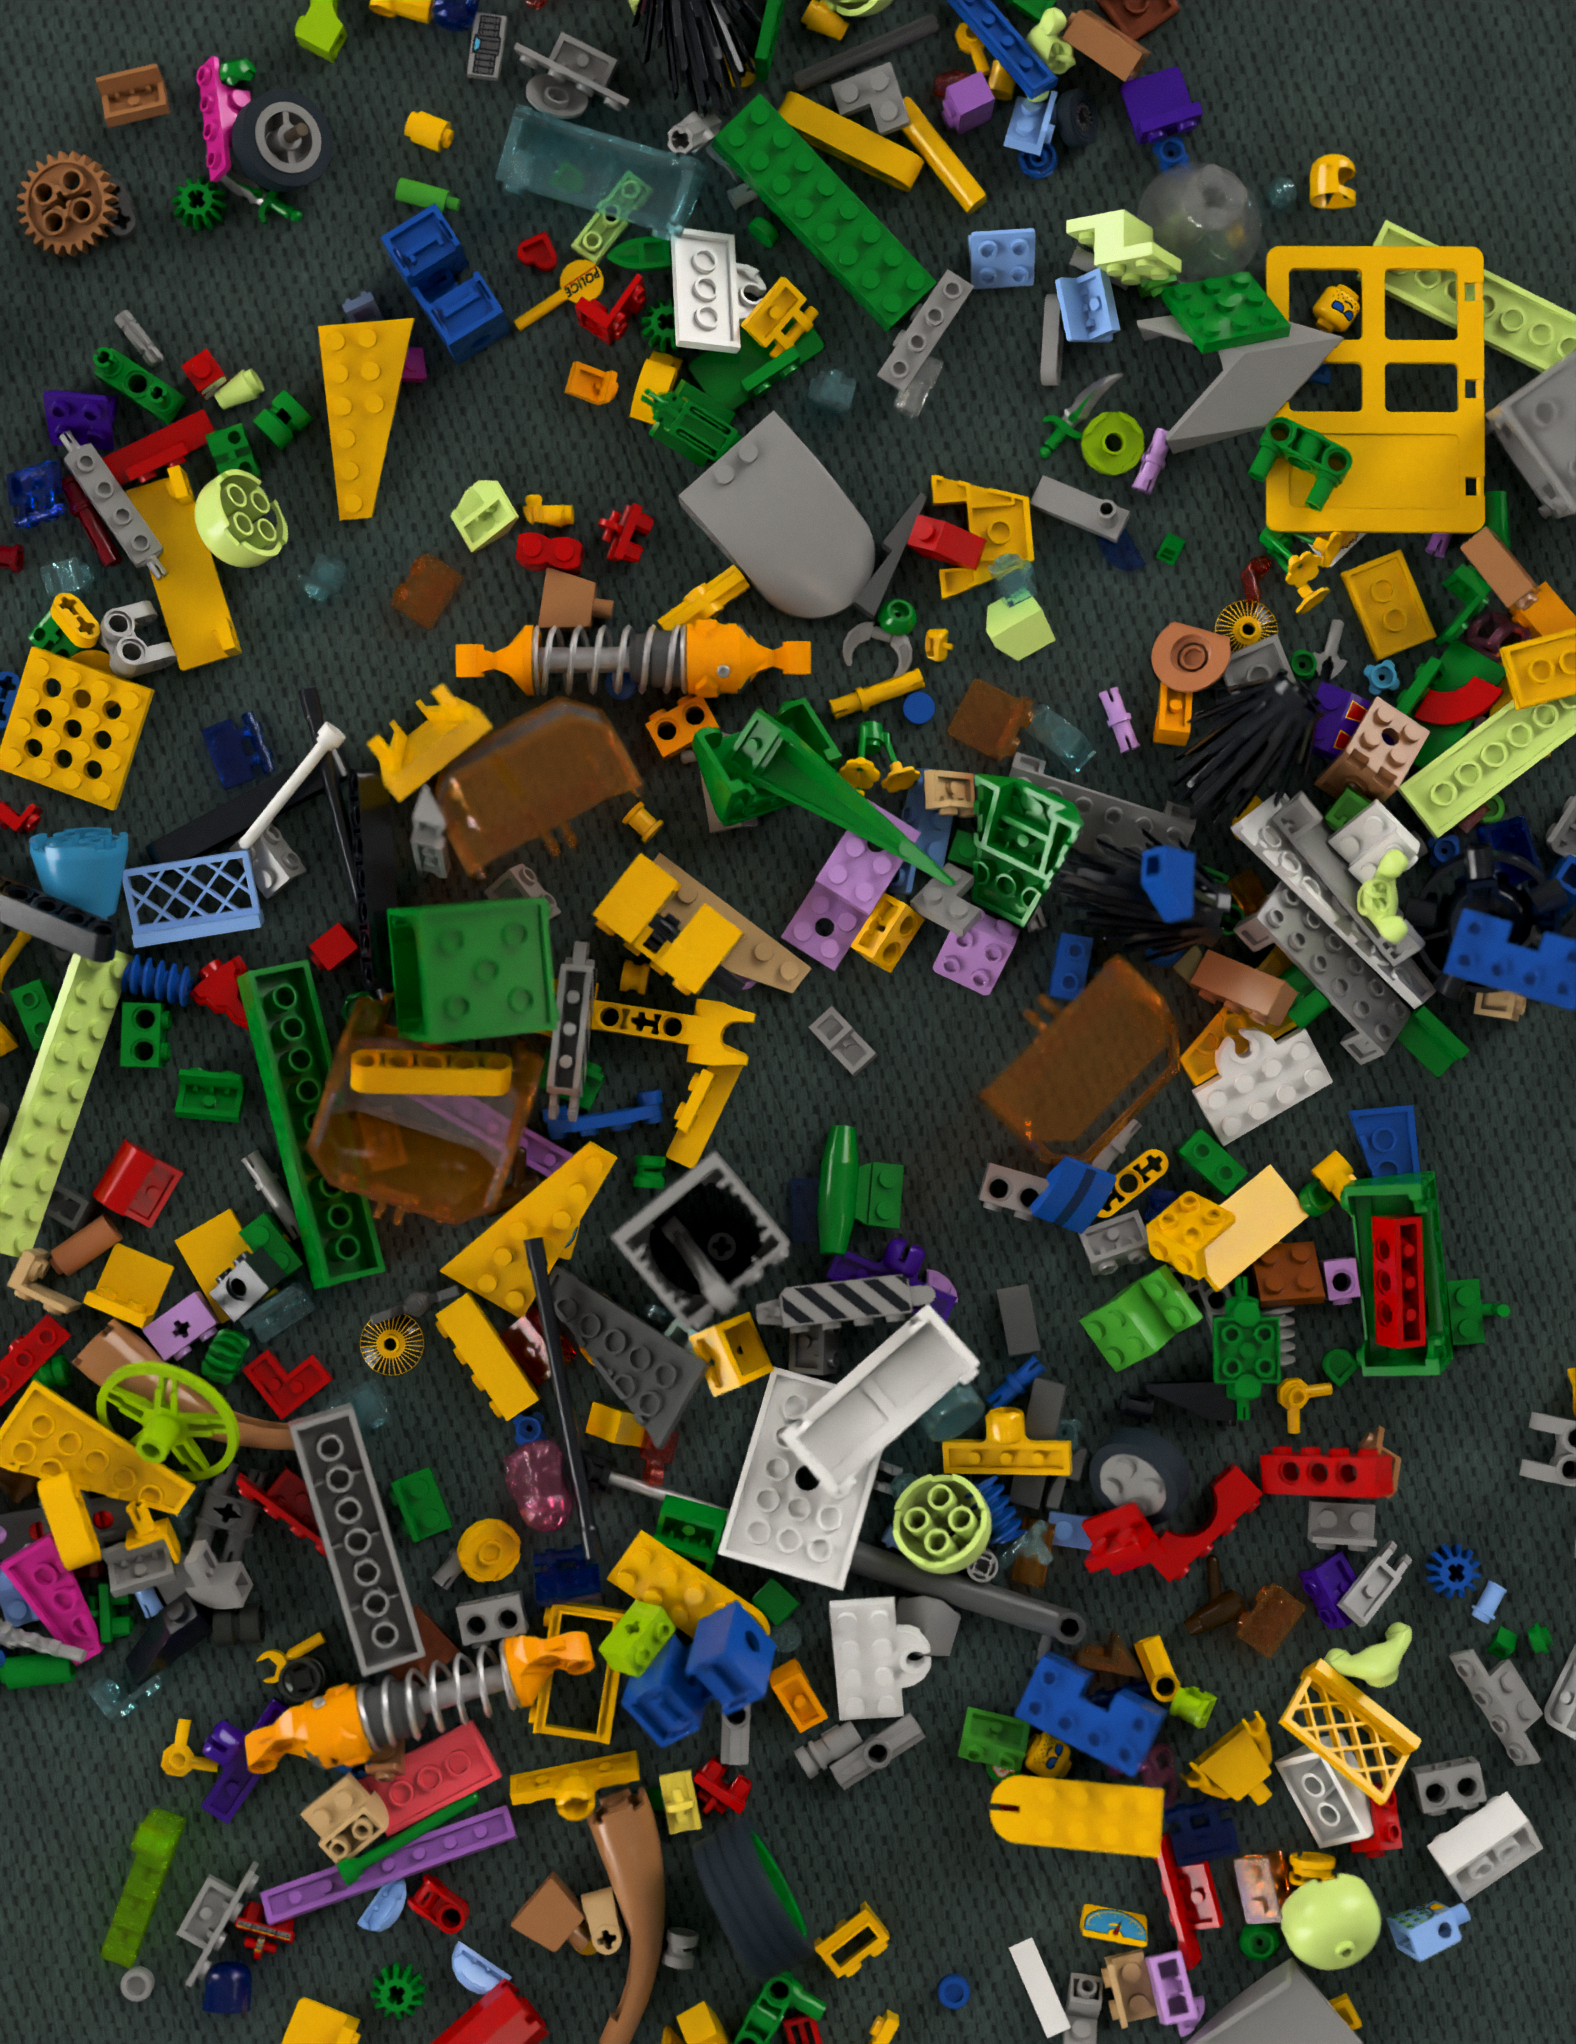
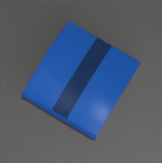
M1065 1156L1046 1176L1049 1186L1030 1205L1032 1215L1082 1234L1098 1215L1108 1199L1116 1182V1177L1114 1174Z

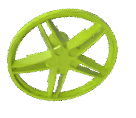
M158 1362L132 1363L110 1374L99 1390L96 1402L99 1422L114 1431L107 1413V1401L119 1407L118 1411L144 1426L140 1432L129 1440L132 1444H136L135 1448L138 1455L148 1462L161 1463L171 1450L182 1465L186 1464L192 1471H175L188 1481L204 1480L220 1474L230 1465L238 1451L240 1431L231 1407L211 1385L184 1369ZM137 1375L159 1376L158 1387L155 1389L154 1403L116 1384L126 1378ZM168 1378L171 1379L170 1403L165 1402ZM178 1381L205 1397L219 1414L180 1412ZM213 1434H227L228 1444L224 1456L215 1465L210 1466L192 1437H212Z

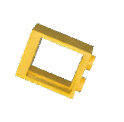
M750 1312L688 1337L697 1356L710 1363V1359L715 1361V1365L710 1364L704 1375L713 1397L774 1371ZM740 1346L742 1348L743 1353L739 1351Z

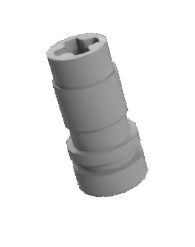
M851 1720L841 1726L836 1724L820 1734L821 1738L813 1742L811 1740L807 1742V1747L804 1748L802 1745L794 1750L798 1761L809 1779L818 1775V1770L821 1768L823 1771L826 1770L829 1763L840 1759L851 1752L853 1748L863 1743Z

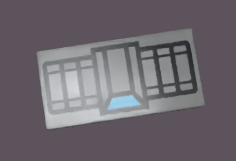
M475 12L467 68L468 78L499 82L508 22L507 16Z

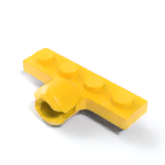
M1014 1407L994 1408L985 1416V1439H944L942 1442L945 1474L1070 1476L1073 1472L1071 1441L1028 1439L1025 1434L1024 1413L1022 1410Z
M633 1750L510 1775V1797L513 1806L531 1804L539 1800L556 1798L557 1811L562 1817L571 1821L585 1819L595 1808V1792L598 1789L618 1784L625 1785L640 1780L637 1751Z

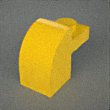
M653 350L650 358H646L633 397L630 417L655 424L656 421L652 418L654 414L652 413L651 406L641 401V396L643 394L653 400V398L644 393L646 389H650L655 394L672 392V388L681 371L683 360L672 357L667 353Z

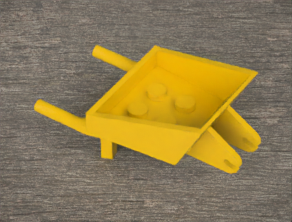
M439 684L431 691L440 705L426 706L421 699L415 702L428 720L407 736L396 721L393 720L389 723L394 730L390 747H388L379 734L369 740L367 744L379 758L384 785L399 802L493 727L477 707L458 697L454 698L444 684Z

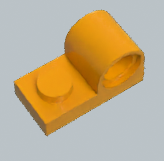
M1160 682L1159 705L1154 726L1153 743L1186 747L1191 730V724L1187 723V721L1191 719L1193 693L1178 692Z
M796 1658L770 1671L769 1682L800 1734L828 1718L826 1710L811 1688L808 1678Z

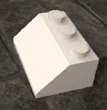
M1339 1732L1342 1747L1349 1746L1342 1732ZM1330 1735L1320 1737L1321 1744L1326 1748H1333ZM1307 1745L1274 1762L1320 1849L1369 1838L1374 1833L1369 1796ZM1344 1752L1347 1765L1352 1769H1359L1353 1753Z
M1506 1791L1500 1796L1491 1798L1476 1813L1463 1817L1459 1824L1448 1832L1437 1835L1427 1848L1462 1901L1466 1902L1542 1850L1543 1846L1529 1820Z

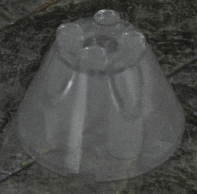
M1208 162L1182 163L1162 172L1145 190L1136 216L1152 227L1153 242L1181 260V273L1176 274L1177 282L1191 283L1241 272L1254 256L1262 232L1260 208L1250 188L1230 170Z

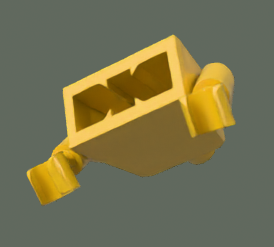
M1254 1712L1256 1718L1252 1722H1247L1245 1718H1242L1241 1722L1194 1760L1195 1763L1192 1761L1189 1763L1193 1768L1190 1774L1183 1775L1180 1773V1777L1190 1787H1196L1203 1793L1221 1799L1232 1797L1234 1800L1239 1801L1248 1794L1258 1806L1264 1804L1272 1796V1792L1263 1781L1272 1773L1268 1765L1273 1757L1270 1736L1265 1729L1266 1724L1259 1712Z

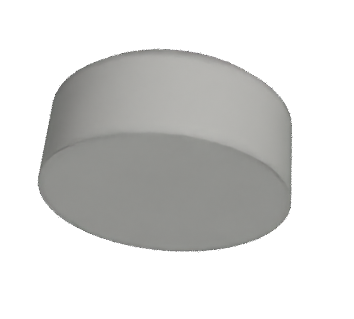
M142 1966L133 1967L125 1973L121 1980L122 1994L130 2001H143L153 1991L155 1979L147 1968Z

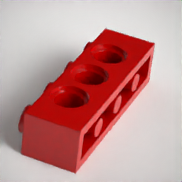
M1402 1213L1372 1216L1376 1344L1396 1349L1426 1346L1422 1217Z
M1292 1446L1272 1447L1273 1452L1260 1455L1263 1494L1380 1498L1394 1494L1391 1454H1378L1377 1448L1358 1449V1453H1349V1448L1337 1447L1330 1448L1329 1453L1320 1452V1447L1300 1448L1301 1452H1292ZM1296 1465L1299 1468V1475L1296 1472ZM1324 1465L1328 1470V1477L1324 1472ZM1353 1466L1357 1471V1478L1353 1474Z

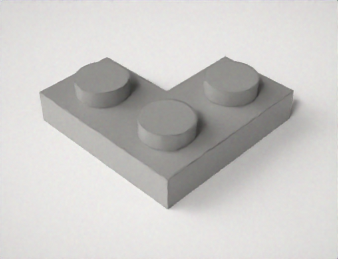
M891 62L831 85L841 116L847 117L871 107L881 136L911 125Z
M948 862L942 870L955 881V885L949 886L933 877L910 903L911 908L916 913L963 938L981 919L982 909L961 899L974 885V876Z

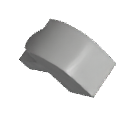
M206 1540L194 1541L184 1562L185 1570L190 1575L185 1586L187 1593L197 1602L211 1608H242L253 1586L242 1561L218 1563Z

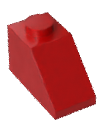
M918 514L907 545L922 557L976 571L987 541L946 521Z

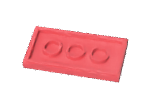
M472 1718L467 1726L460 1724L405 1753V1775L395 1776L393 1781L378 1782L368 1774L366 1777L358 1779V1781L369 1794L375 1790L385 1804L389 1816V1825L384 1832L389 1837L498 1780L503 1775L474 1718Z

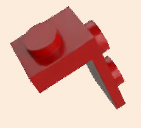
M1372 1783L1374 1787L1381 1791L1383 1783ZM1394 1787L1386 1803L1379 1805L1369 1796L1374 1837L1350 1842L1352 1853L1365 1852L1366 1858L1385 1857L1384 1850L1403 1848Z

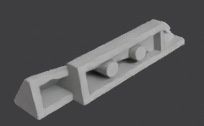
M424 784L412 818L414 831L410 842L416 870L420 878H426L428 872L436 874L435 876L438 878H447L451 864L447 841L445 837H442L446 820L427 786Z

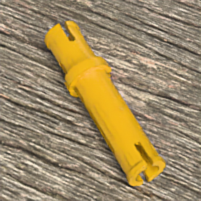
M916 668L913 671L864 689L861 686L857 687L853 693L829 700V705L835 720L840 717L860 710L862 712L869 711V707L920 688H925V684L922 682L923 677L919 668Z

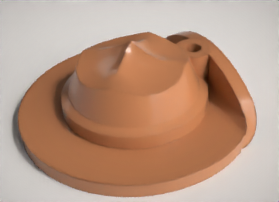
M1179 622L1170 623L1159 634L1152 650V665L1159 680L1168 688L1183 693L1202 691L1215 684L1224 675L1231 658L1230 637Z

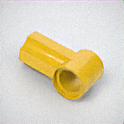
M370 0L368 7L374 13L385 17L393 18L399 15L429 24L434 13L436 0Z
M1336 1150L1310 1170L1316 1180L1320 1179L1319 1183L1327 1192H1331L1339 1203L1341 1190H1344V1186L1351 1180H1357L1352 1174L1354 1172L1352 1167Z
M1160 1635L1149 1636L1134 1643L1133 1646L1148 1681L1149 1689L1155 1698L1162 1702L1173 1701L1174 1696L1180 1689V1682L1176 1678ZM1164 1677L1170 1678L1173 1682L1171 1690L1167 1693H1159L1156 1690L1158 1680Z

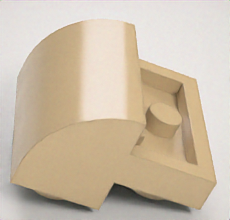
M350 1772L305 1807L300 1814L322 1838L318 1845L335 1864L346 1857L348 1859L354 1857L386 1831L389 1825L387 1809L378 1793L373 1790L369 1794Z

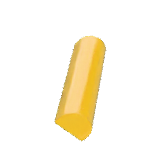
M908 96L905 97L903 100L911 125L902 128L901 131L967 214L973 213L987 202L985 191L913 100Z

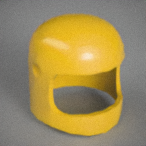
M1328 154L1318 158L1312 164L1309 177L1310 204L1312 206L1340 209L1356 205V192L1344 186L1345 182L1352 179L1356 174L1355 166L1348 157L1340 154ZM1334 193L1327 204L1325 194Z

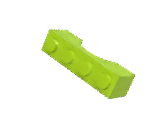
M310 0L311 6L306 15L300 16L296 23L295 36L301 47L333 63L348 37L344 25L337 17L339 0Z

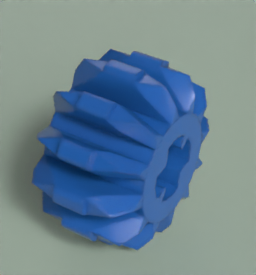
M1454 1543L1451 1550L1448 1545L1442 1544V1555L1435 1551L1430 1553L1436 1561L1435 1563H1425L1427 1569L1434 1571L1426 1576V1580L1428 1582H1435L1433 1590L1436 1593L1444 1590V1596L1451 1599L1454 1592H1456L1460 1598L1465 1597L1464 1587L1472 1591L1476 1589L1475 1585L1470 1581L1472 1578L1476 1580L1481 1578L1480 1573L1472 1571L1480 1566V1562L1477 1559H1471L1473 1555L1472 1550L1467 1548L1462 1551L1461 1545ZM1451 1565L1456 1567L1455 1569L1458 1571L1455 1577L1448 1570Z

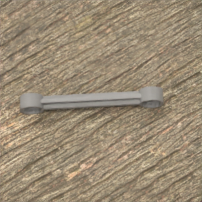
M675 1215L660 1226L662 1232L676 1247L702 1285L703 1292L721 1313L725 1314L739 1302L698 1247L693 1235Z

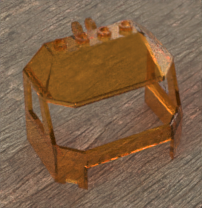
M1119 953L1106 959L1101 964L1103 970L1062 1012L1042 994L1037 999L1039 1004L1055 1019L1046 1027L1036 1013L1027 1009L1023 1013L1024 1017L1041 1034L986 1089L980 1090L972 1096L1040 1163L1058 1164L1065 1156L1084 1163H1091L1180 1071L1179 1024L1170 1010L1166 999ZM1167 1031V1069L1084 1154H1053L1040 1142L1074 1141L1166 1047Z

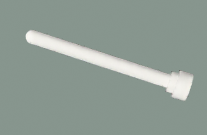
M325 722L318 731L319 736L316 739L318 743L240 839L239 845L242 849L247 850L251 848L326 752L340 747L346 736L337 727L329 722Z

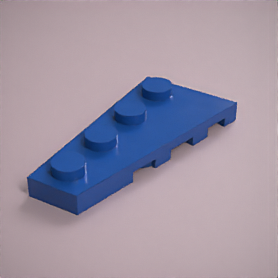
M1414 1105L1348 1111L1371 1178L1420 1172Z

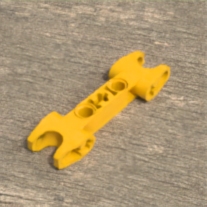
M553 979L554 993L557 994L559 979ZM596 983L591 1030L689 1045L686 1058L688 1063L711 1067H748L749 1057L728 1051L723 1044V1034L731 1024L755 1023V1013L740 1010L724 1002L696 999L694 1015L596 1000L599 983ZM610 1009L617 1010L619 1014L618 1022L613 1026H606L603 1021L604 1013ZM642 1014H645L647 1020L658 1022L657 1016H661L658 1023L659 1034H655L657 1029L651 1026H644L642 1031H640V1027L635 1025V1020L641 1019ZM672 1019H678L682 1024L681 1032L676 1036H669L666 1032V1025ZM553 1030L538 1031L534 1033H539L552 1038Z

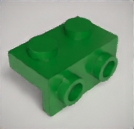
M196 1067L189 1070L179 1069L180 1087L175 1107L176 1117L240 1123L246 1094V1086L242 1075L229 1070L218 1073L208 1072Z

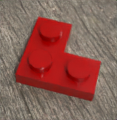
M267 1349L242 1369L281 1420L333 1380L332 1376L314 1354L289 1374L270 1349Z

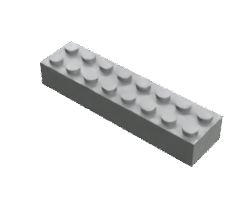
M351 1402L289 1421L291 1435L362 1676L426 1656Z

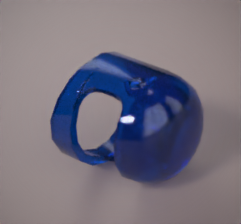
M432 0V18L440 27L453 32L466 31L475 23L479 0Z
M233 1960L221 1961L212 1965L206 1973L205 1999L202 2001V2011L218 2014H237L250 2011L252 1973L250 1968L242 1962Z

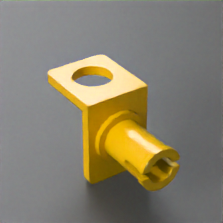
M138 1499V1508L135 1501L129 1503L126 1506V1511L135 1528L126 1532V1549L132 1550L164 1539L174 1563H180L181 1545L169 1518L166 1517L153 1521L144 1499Z

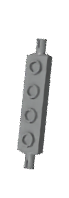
M70 430L65 432L66 436L64 433L61 434L59 439L69 451L64 458L65 465L136 568L148 566L157 581L161 580L162 576L163 578L166 577L168 572L158 560L163 553L162 545L91 443L80 446Z

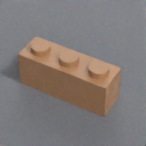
M1209 949L1190 982L1199 990L1198 996L1212 1004H1215L1216 1000L1224 1003V1008L1238 1015L1242 1011L1249 1013L1250 1019L1263 1026L1270 1022L1280 1027L1298 994L1286 981Z

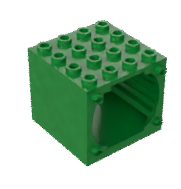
M508 897L388 908L387 918L398 1038L425 1043H438L558 1029L557 1022L560 1020V1012L555 1004L548 917L551 916V908L546 898Z

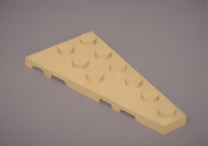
M659 853L653 863L682 885L660 915L665 918L668 913L672 914L682 922L678 929L683 931L701 906L706 903L745 934L722 966L736 975L793 994L812 968L671 860Z

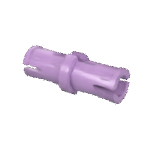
M1156 428L1147 453L1142 455V465L1132 485L1134 490L1137 489L1138 492L1151 495L1160 470H1163L1166 465L1164 460L1169 450V445L1165 435L1169 431Z
M1113 687L1109 691L1113 702H1111L1107 690L1098 695L1109 718L1107 721L1108 727L1113 728L1120 752L1125 753L1129 751L1125 738L1128 739L1132 750L1140 747V744L1130 723L1132 719L1130 712L1126 713L1118 687Z

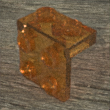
M975 679L971 683L948 728V734L976 750L1003 762L1006 755L1013 757L1021 741L1016 738L1020 727L1028 728L1035 714V711L1030 709L1034 701L1025 696L1018 699L981 679Z

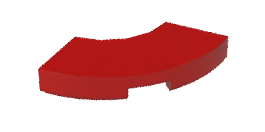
M1473 676L1465 686L1456 691L1441 693L1429 690L1414 715V719L1431 726H1454V724L1463 723L1482 716L1497 703L1504 691L1493 684Z

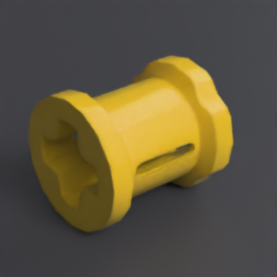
M641 801L622 820V823L625 825L629 824L642 836L641 840L644 843H647L664 825L661 819L657 821L644 809V803Z

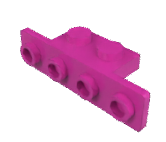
M211 56L199 68L197 83L200 86V110L203 112L204 121L203 137L206 140L207 147L206 165L209 168L210 180L218 182L231 169L229 148L233 149V125L238 113L251 101L250 91L222 84L219 77V58Z

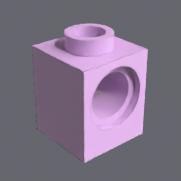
M1342 1257L1318 1261L1326 1300H1333V1305H1344L1352 1303V1297L1361 1296L1356 1258ZM1343 1273L1347 1278V1284L1342 1290L1337 1291L1332 1281L1336 1274Z

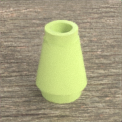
M242 369L214 395L221 408L225 410L259 398V394L264 391V387L253 369L247 371Z

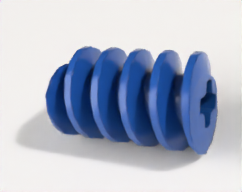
M136 954L125 968L121 982V991L126 992L130 988L131 994L138 995L142 991L143 996L146 998H151L155 993V998L158 1001H163L167 997L170 1004H176L180 1000L181 1006L186 1007L191 997L189 993L193 989V977H190V967L187 966L181 974H178L177 964L175 963L172 964L169 971H166L165 961L163 960L159 962L156 968L153 967V958L148 957L144 965H141L140 955Z
M989 1474L972 1483L983 1496L990 1510L992 1520L991 1533L994 1536L989 1540L988 1545L1004 1544L1026 1532V1529H1017L1022 1524L1021 1518H1011L1015 1514L1016 1508L1015 1506H1006L1010 1501V1496L1007 1494L999 1495L1005 1488L1003 1483H994L999 1474ZM967 1493L964 1497L965 1499L972 1498L973 1495L971 1493ZM977 1503L970 1507L971 1511L979 1508Z

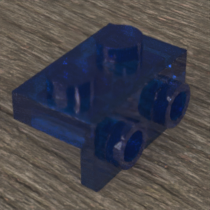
M1524 815L1475 829L1479 843H1491L1494 849L1515 853L1531 862L1542 872L1530 829ZM1494 861L1495 870L1507 873L1511 885L1533 879L1528 872L1515 865Z

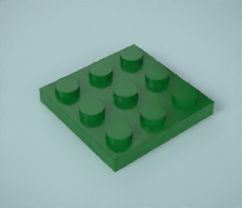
M1249 271L1237 272L1217 278H1207L1206 280L1191 283H1180L1176 286L1162 289V301L1202 354L1289 336L1291 325Z

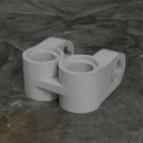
M146 600L112 608L106 612L100 623L101 632L98 642L108 650L110 654V668L114 674L121 678H133L172 665L177 660L171 643L164 642L147 647L144 641L139 639L134 632L135 629L148 626L158 618L151 601ZM111 626L118 628L121 632L112 630ZM123 654L130 655L134 660L125 658Z
M1531 1412L1529 1428L1554 1433L1556 1446L1554 1456L1550 1459L1549 1464L1522 1459L1519 1475L1565 1486H1576V1444L1571 1445L1568 1441L1570 1432L1576 1429V1421ZM1567 1461H1572L1574 1471L1570 1476L1565 1477L1562 1473V1467Z

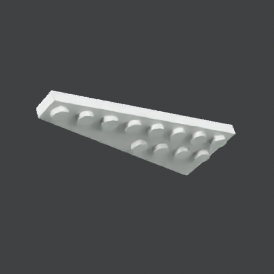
M1275 793L1230 828L1414 1009L1422 1005L1436 992V989L1411 957L1393 967L1388 959L1381 955L1378 947L1359 928L1358 923L1347 909L1340 905L1337 897L1328 886L1321 882L1315 870L1299 855L1292 842L1279 831L1272 817L1290 800L1286 793H1284L1282 799L1280 798L1277 807L1273 803L1276 796Z

